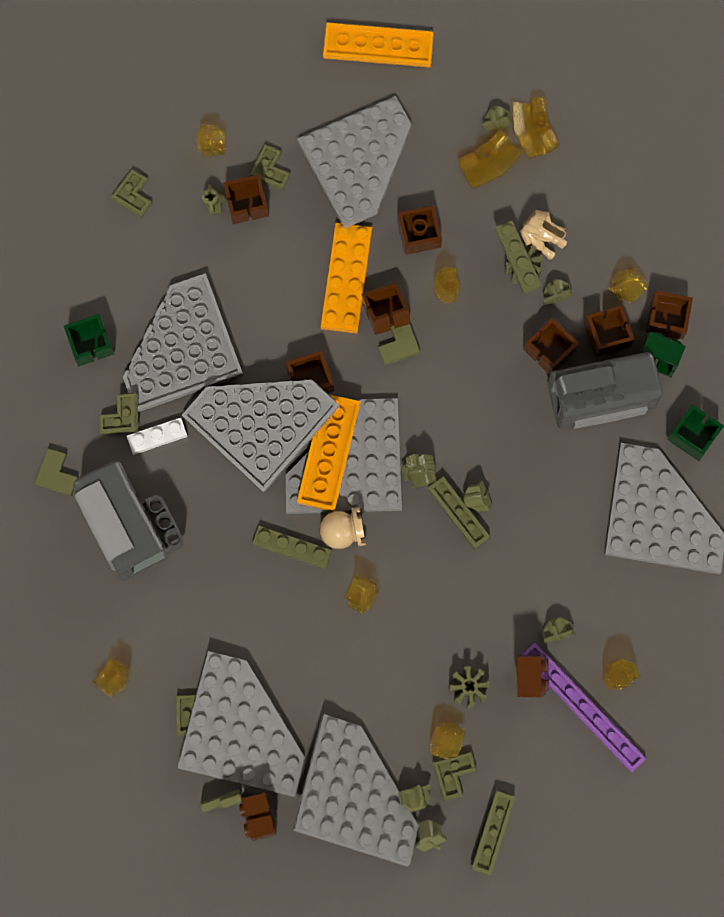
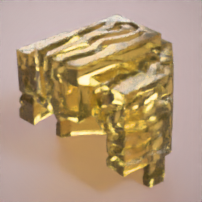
M200 124V131H197L198 150L202 151L203 157L225 155V129H219L217 124Z
M445 266L435 275L434 294L442 302L455 303L456 295L459 294L460 282L456 280L457 268Z
M632 267L617 272L611 280L613 285L609 290L620 301L627 300L629 303H633L644 293L648 283L639 271Z
M355 574L345 598H348L350 601L348 607L364 614L366 610L371 608L380 590L375 588V582Z
M109 658L102 672L92 682L96 684L97 688L113 698L118 692H122L129 683L126 677L130 670L116 659L112 660Z
M621 659L608 665L603 680L607 690L613 688L623 690L631 685V681L637 680L640 675L634 663Z
M443 721L441 727L436 726L429 744L432 746L430 754L447 760L450 756L457 758L465 736V729Z

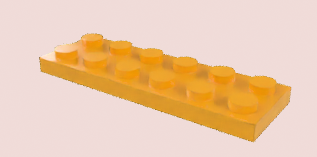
M326 23L323 58L431 67L434 32Z
M335 223L321 329L358 334L362 307L361 294L364 292L372 227L352 225L344 229L341 223Z
M330 395L340 407L312 438L297 504L334 512L361 401Z

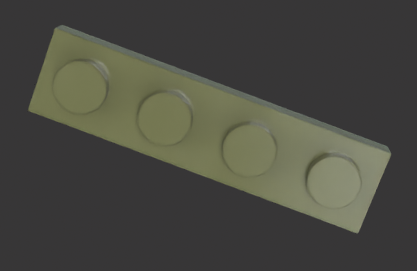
M513 221L496 226L495 232L523 294L541 289L540 280Z
M444 477L428 487L429 492L474 550L490 539L488 533Z
M258 526L252 542L253 546L325 570L332 553L330 549Z
M499 791L495 792L471 870L489 876L492 875L516 797Z

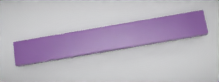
M535 642L522 654L546 655V659H549V671L545 673V677L549 679V687L631 773L646 760V757Z

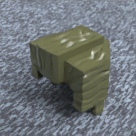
M413 454L406 457L407 464L402 466L404 480L411 481L413 488L427 486L436 482V470L432 455Z

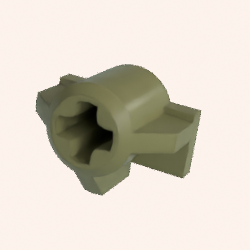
M494 106L485 116L484 123H482L486 131L503 129L507 125L512 124L511 113L501 106Z
M210 184L202 194L204 206L209 209V215L222 214L221 202H225V196L220 194L219 186L212 187Z
M560 279L550 281L543 292V300L547 305L559 303L568 297L574 296L570 284Z
M478 480L475 485L468 486L464 494L465 505L477 512L489 511L492 506L488 495L490 488H485L482 480Z
M563 617L549 620L543 631L545 643L562 641L575 634L572 622Z
M417 785L411 789L399 792L398 795L402 806L410 812L425 809L430 800L428 790L431 789V786L421 787Z
M432 820L422 821L418 826L419 830L416 836L415 847L423 852L433 847L439 850L440 843L447 840V836L441 833V825Z

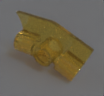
M536 97L530 101V104L512 101L514 133L527 157H538L557 149L560 143L549 125L546 99Z
M497 130L477 151L457 159L458 165L472 189L504 175L523 154V151L509 143V138L504 132ZM487 153V154H489L490 156H489V157H483L481 154Z

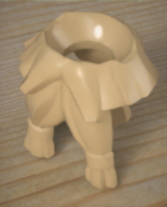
M535 210L523 223V228L519 230L524 243L536 247V250H539L549 260L554 258L555 253L545 247L544 242L557 244L561 249L567 244V241L563 239L566 235L565 228L551 222L549 212Z

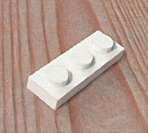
M181 418L127 435L133 455L187 437Z

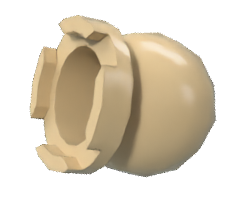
M360 507L352 508V513L350 514L344 511H334L323 518L319 533L322 541L327 546L333 549H344L353 542H357L358 547L366 545L365 540H361L364 537L361 515L357 516V513H360Z

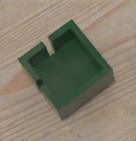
M100 313L64 325L78 367L94 362V357L100 360L114 355Z
M650 332L641 353H651L655 362L656 359L660 360L657 366L658 373L672 377L686 346L682 345L678 340L665 338L661 333Z
M692 404L667 440L697 461H700L724 425L711 416L703 424L701 421L707 413Z

